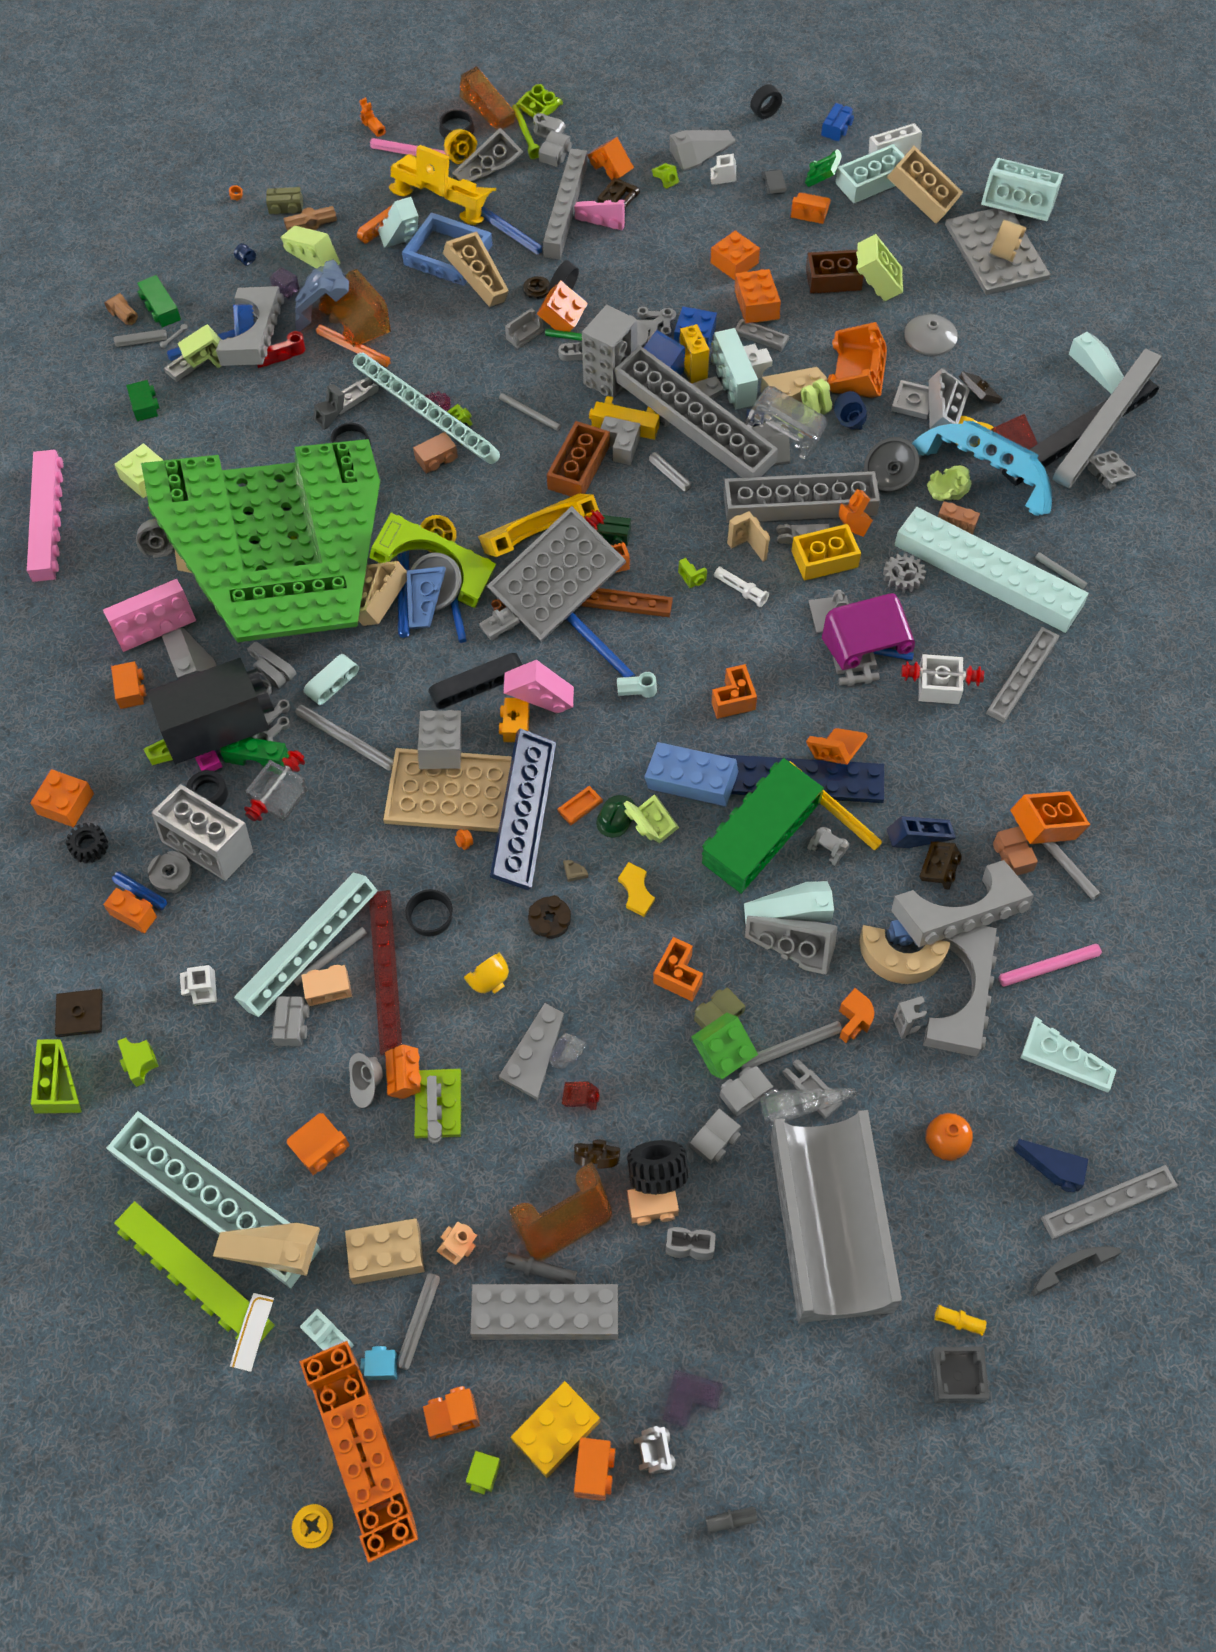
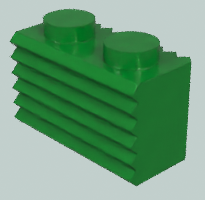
M148 380L126 385L136 420L140 421L147 418L150 419L151 417H158L157 409H160L157 398H153V396H156L154 386L149 385Z

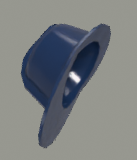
M849 391L841 394L836 399L834 412L840 424L852 430H862V425H864L867 419V411L861 397L857 393Z

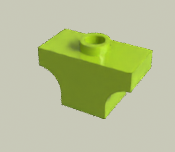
M126 1037L118 1040L123 1059H120V1063L124 1072L128 1071L130 1080L136 1087L145 1084L146 1074L150 1070L159 1067L151 1045L147 1040L140 1043H131Z

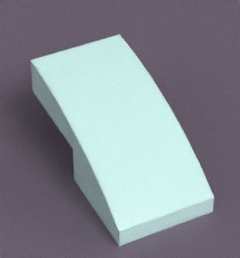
M318 1309L300 1326L323 1351L344 1341H348L351 1348L354 1346Z

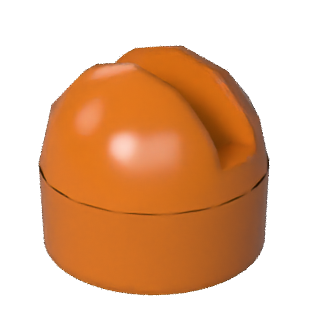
M236 185L229 188L230 198L239 201L243 195L242 188Z

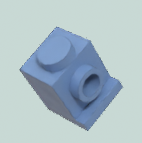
M899 920L891 921L890 927L887 929L889 942H892L893 945L900 944V946H907L912 942L915 943Z

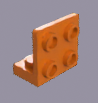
M835 728L827 739L810 736L806 743L815 759L847 765L868 736L864 732Z

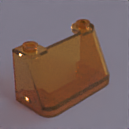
M357 269L349 271L344 276L349 281V292L337 302L327 293L320 298L318 304L321 312L326 315L332 312L344 327V339L349 341L353 347L391 332L388 309L384 299Z
M592 1162L582 1167L576 1174V1183L580 1191L543 1213L538 1214L535 1207L529 1203H521L508 1210L514 1230L529 1256H533L534 1260L543 1261L603 1226L611 1219L612 1208L598 1171Z

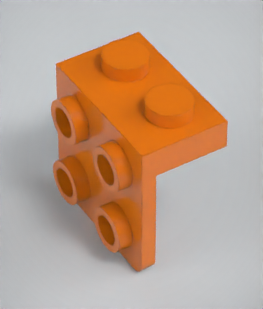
M799 193L792 201L791 218L824 224L831 199Z
M323 1113L317 1114L287 1139L288 1146L312 1175L323 1170L329 1162L344 1153L350 1146L344 1134L338 1131Z

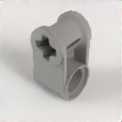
M541 113L536 114L533 118L535 123L533 132L537 136L547 138L551 131L563 133L565 130V124L560 119Z

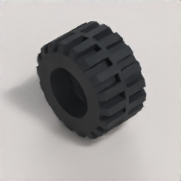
M669 1140L645 1142L631 1149L627 1155L630 1183L632 1188H635L638 1192L652 1195L665 1194L681 1188L688 1181L686 1151L677 1142Z

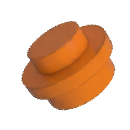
M460 829L456 832L455 842L458 847L467 850L473 845V838L467 829Z

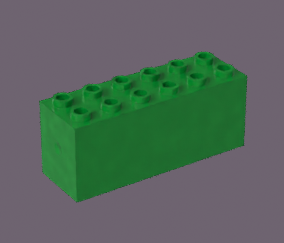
M785 758L779 763L775 762L769 770L770 774L758 781L756 790L753 793L749 792L744 797V803L740 808L735 807L729 815L730 819L726 823L722 822L716 830V835L713 838L709 837L702 846V864L741 894L821 802L824 787Z

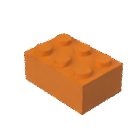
M770 269L735 273V294L745 324L780 319L781 301Z
M1070 791L1026 794L1010 810L1030 844L1076 840L1090 826L1089 821Z

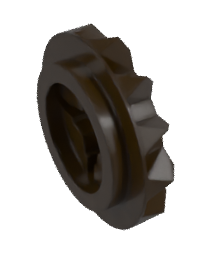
M541 276L528 278L523 285L524 293L528 294L529 298L533 296L535 299L537 297L543 298L544 295H548L550 282Z

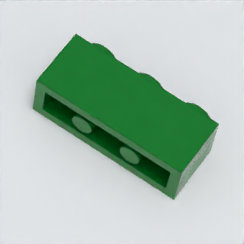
M157 275L137 282L139 287L137 293L141 301L145 300L144 304L148 312L152 311L151 315L155 323L159 322L163 328L181 320L177 306Z

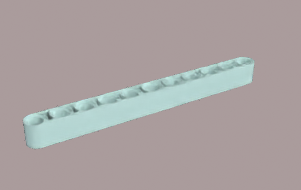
M359 353L354 357V366L386 391L446 432V434L485 462L494 464L498 461L500 457L499 451L486 439L366 354Z

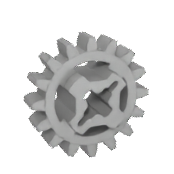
M904 553L903 557L897 554L896 559L890 557L889 562L885 563L883 575H885L884 581H889V587L894 585L895 591L901 588L903 593H905L906 589L913 592L914 587L919 589L920 584L924 583L926 575L925 565H920V559L914 560V555L909 558L907 553Z

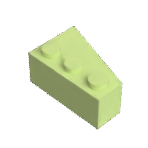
M294 225L281 236L284 243L283 246L287 252L314 268L324 266L325 262L335 260L338 265L340 264L327 233Z

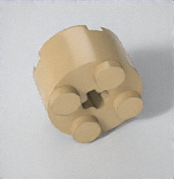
M1003 220L990 253L1012 262L1016 255L1014 249L1018 250L1022 241L1019 237L1023 238L1026 227Z

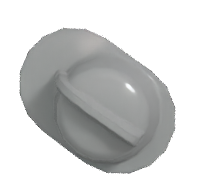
M356 1053L350 1058L349 1062L350 1093L353 1102L358 1107L364 1108L372 1103L375 1088L382 1081L383 1070L377 1057H367L362 1053Z

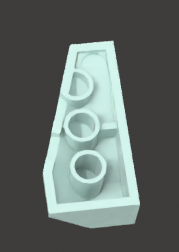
M828 881L805 882L744 903L745 924L747 916L813 922L831 921L834 906L832 890Z

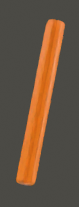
M322 324L316 328L318 335L357 354L364 353L384 367H388L391 363L390 357Z

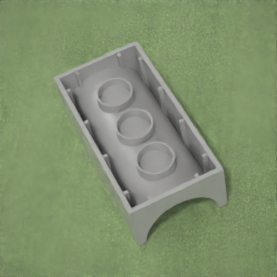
M868 1110L858 1111L853 1117L838 1123L815 1127L792 1126L785 1123L784 1118L774 1119L770 1138L798 1323L894 1313L902 1302Z

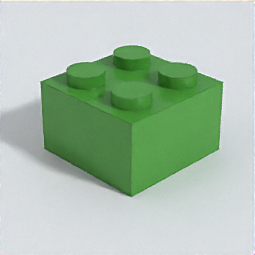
M725 1013L691 1036L710 1073L720 1079H724L758 1055L739 1018L730 1013Z

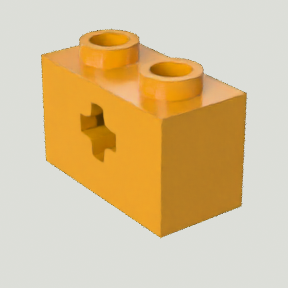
M505 698L504 705L500 706V717H503V723H499V735H503V742H515L516 732L520 728L529 731L530 704L517 698Z

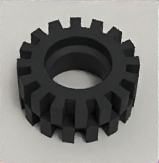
M83 823V827L80 825L76 826V831L72 829V835H67L66 845L74 859L80 863L81 861L88 863V860L93 863L95 862L94 858L97 857L99 860L101 859L100 854L105 855V849H108V839L98 825L95 826L93 823H90V826H88L87 823ZM84 839H95L91 847L86 849L80 848V843Z

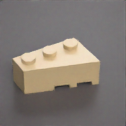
M818 367L762 377L760 392L782 415L802 405V388L807 385L812 386L813 382L819 379L827 381V377Z

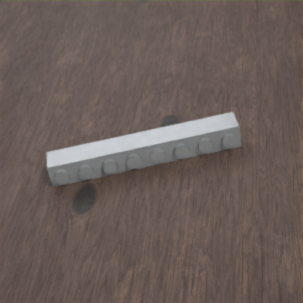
M570 149L543 240L545 258L561 260L575 211L574 206L578 201L587 169V150Z

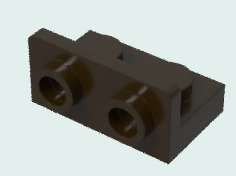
M931 841L919 876L921 881L942 883L944 889H950L951 884L956 878L957 866L960 865L962 860V854L959 852L956 844Z

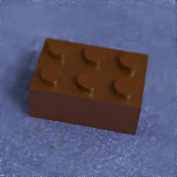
M858 250L808 252L806 273L810 294L861 291L864 276L857 270L858 258L856 252Z

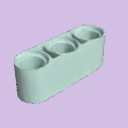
M340 654L306 684L304 693L318 705H323L358 673L359 666L346 655Z

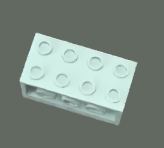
M997 158L990 170L981 205L1048 221L1063 174Z

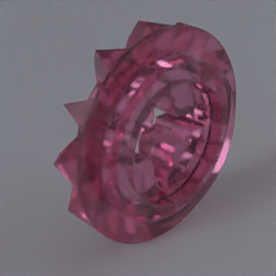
M431 391L430 395H425L432 402L437 400L439 407L446 412L449 410L451 401L446 393L441 394L440 391L433 393Z

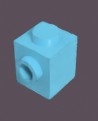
M384 1346L372 1347V1350L365 1351V1358H361L360 1370L362 1374L364 1373V1377L367 1380H397L396 1362L398 1354L395 1350H387V1347Z

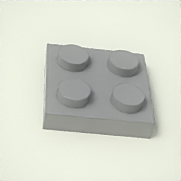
M901 380L891 411L927 420L929 414V386Z

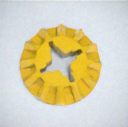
M317 1504L307 1505L300 1509L292 1523L294 1539L299 1545L308 1549L321 1547L330 1539L333 1530L331 1514L326 1508ZM319 1518L317 1526L322 1532L316 1533L312 1531L308 1534L309 1527L304 1522L305 1519L314 1522Z

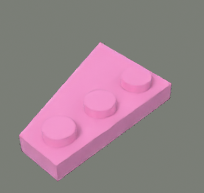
M606 200L604 203L584 201L576 202L574 206L576 220L623 230L625 226L624 200H619L618 202Z

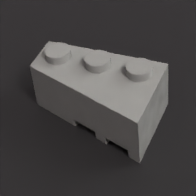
M942 368L929 379L930 429L946 424H958L970 391L968 386Z

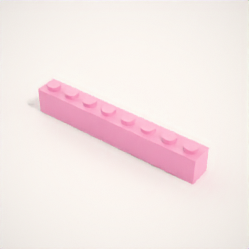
M56 450L33 452L27 572L32 582L56 580V572H59L57 557H59L60 552L57 542L60 541L58 527L61 526L59 512H61L62 507L59 497H62L60 483L63 482L61 473L63 460L62 457L58 456Z

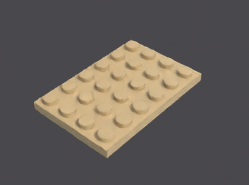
M396 748L383 819L384 824L498 832L512 756L461 753V769H419L418 750Z

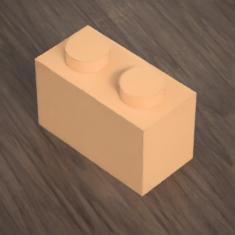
M333 965L328 969L320 971L311 970L307 974L301 975L305 999L309 1007L352 997L349 976L345 965Z
M635 1189L627 1190L632 1224L637 1223L638 1226L650 1224L651 1220L661 1219V1222H668L678 1216L679 1208L675 1191L652 1195L638 1192Z

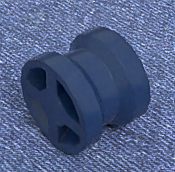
M241 243L235 248L234 257L245 266H249L255 261L256 253L246 244Z

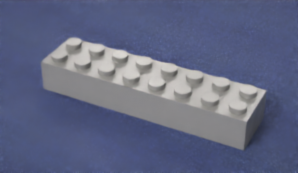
M875 471L725 479L724 502L726 520L729 523L733 517L740 516L748 511L759 521L838 518L841 503L848 505L851 496L857 489L864 491L870 498L863 512H866L868 516H877L880 498Z

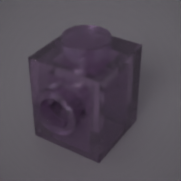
M282 267L270 276L271 285L279 286L280 293L287 299L300 289L297 276Z

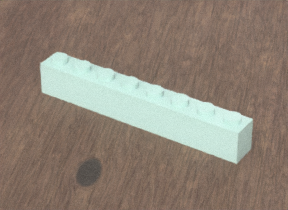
M353 872L234 998L247 1012L259 1017L378 890L366 876Z

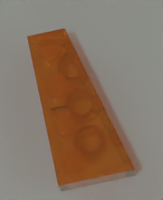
M477 66L461 74L459 97L496 130L499 128L503 130L514 124L516 112Z

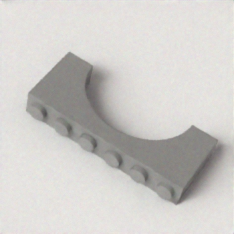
M279 286L238 288L234 297L236 304L252 305L254 310L252 313L258 319L243 334L219 340L216 349L221 366L263 364L265 357H267L268 346L271 345V337L274 335V327L277 325V318L281 313L284 297L280 293Z
M1002 860L986 866L982 881L986 886L988 894L977 903L963 907H945L928 902L912 890L896 895L891 911L918 947H922L945 938H951L962 932H969L983 925H989L994 921L1006 919L1017 913H1024L1029 910L1034 895L1010 866Z
M980 926L969 932H962L951 938L942 939V941L950 942L949 950L954 952L966 965L971 977L972 993L968 1004L958 1013L945 1018L929 1017L926 1024L923 1046L977 1057L980 1050H984L986 1037H983V1029H987L989 1020L985 1013L991 1004V996H988V990L992 989L994 976L990 975L991 969L995 968L997 958L993 956L994 949L997 950L999 937L996 936L997 928Z

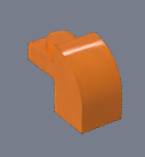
M857 489L851 496L848 505L841 503L839 517L844 525H849L852 533L864 537L873 521L866 512H863L870 498L864 491Z
M856 988L841 1003L839 1012L850 1021L842 1029L839 1038L845 1043L850 1038L855 1040L862 1030L866 1033L869 1031L874 1019V1007L871 1001Z

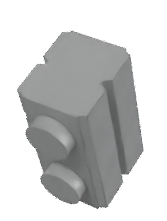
M277 997L272 1040L276 1046H302L303 1039L307 1038V1026L304 1025L305 1018H309L310 1008L309 1005H306L303 997Z

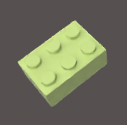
M877 234L859 242L858 251L856 252L858 258L857 270L860 274H863L867 283L872 285L877 296H881L884 301H887L903 293L902 266Z

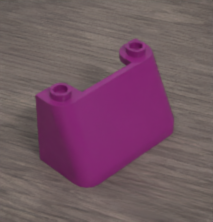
M894 593L836 607L826 615L822 640L842 671L856 668L860 664L862 656L867 653L896 646L899 654H908L914 651L915 640L901 602Z

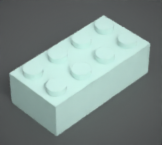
M892 144L841 165L837 168L835 184L853 203H857L895 186L887 176L903 159L904 155Z
M732 328L714 332L711 361L713 365H716L718 377L722 378V386L728 392L729 403H733L735 410L756 405L758 378L736 329Z

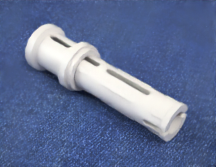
M723 567L716 569L714 573L715 578L741 592L743 598L751 599L757 603L758 607H762L768 600L769 592L760 590L756 587V584L743 581L723 569Z

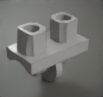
M506 607L501 611L497 609L493 611V616L480 622L479 627L493 641L501 633L512 630L520 621Z

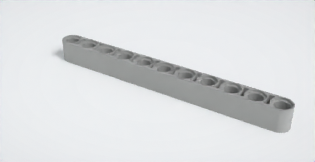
M1146 348L1059 465L1052 481L1069 489L1154 373L1162 359L1161 355Z

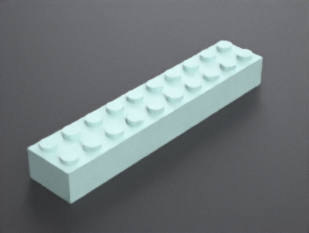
M919 507L914 509L897 532L896 547L1064 633L1067 632L1083 608L1089 594Z
M138 1111L107 1146V1150L115 1158L218 1235L220 1232L290 1224V1222ZM317 1242L314 1248L311 1262L321 1250ZM262 1267L290 1289L301 1276L295 1273Z

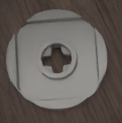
M169 851L167 852L168 854L162 856L159 854L148 866L149 880L154 888L161 892L177 893L189 882L192 875V867L182 853ZM172 868H174V873L172 875L167 876L165 871H170Z

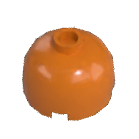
M944 1113L938 1115L930 1122L926 1130L925 1140L935 1156L942 1160L953 1161L967 1154L972 1145L973 1132L970 1124L963 1117L954 1113Z

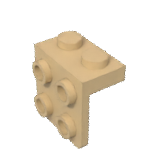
M750 511L733 517L729 521L727 544L730 548H733L748 541L760 559L765 561L767 560L770 541L768 532L762 529L759 520L753 517Z

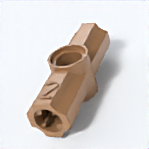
M333 206L318 210L305 208L301 214L284 218L287 231L294 225L317 230L321 224L337 221Z

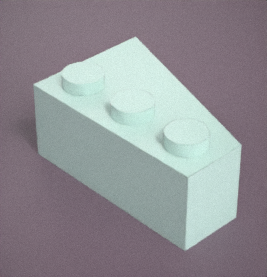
M411 197L395 201L388 212L389 217L383 220V227L378 228L384 248L404 242L409 243L416 234L418 214Z

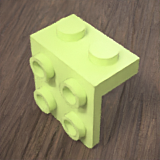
M653 795L639 807L629 801L623 803L627 808L625 810L627 816L631 820L634 819L637 823L635 827L642 836L646 835L651 841L655 840L661 843L679 829L656 795Z

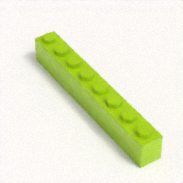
M134 1201L114 1222L120 1228L117 1233L126 1241L131 1238L136 1243L134 1248L142 1256L148 1253L153 1258L150 1263L159 1271L165 1268L169 1272L167 1278L176 1286L180 1283L186 1287L184 1293L193 1301L197 1298L204 1303L201 1308L210 1316L215 1313L221 1319L218 1323L226 1331L229 1332L233 1329L238 1333L235 1337L238 1340L250 1302ZM268 1318L260 1342L275 1326Z

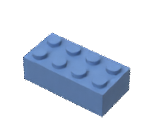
M657 742L645 774V781L648 789L726 807L739 770L737 761L734 758Z

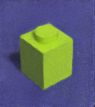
M475 1451L466 1479V1483L471 1486L470 1491L482 1495L485 1494V1491L492 1492L501 1464L500 1458Z

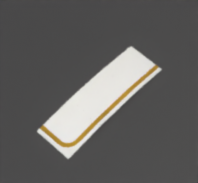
M253 1293L230 1367L251 1372L274 1298Z

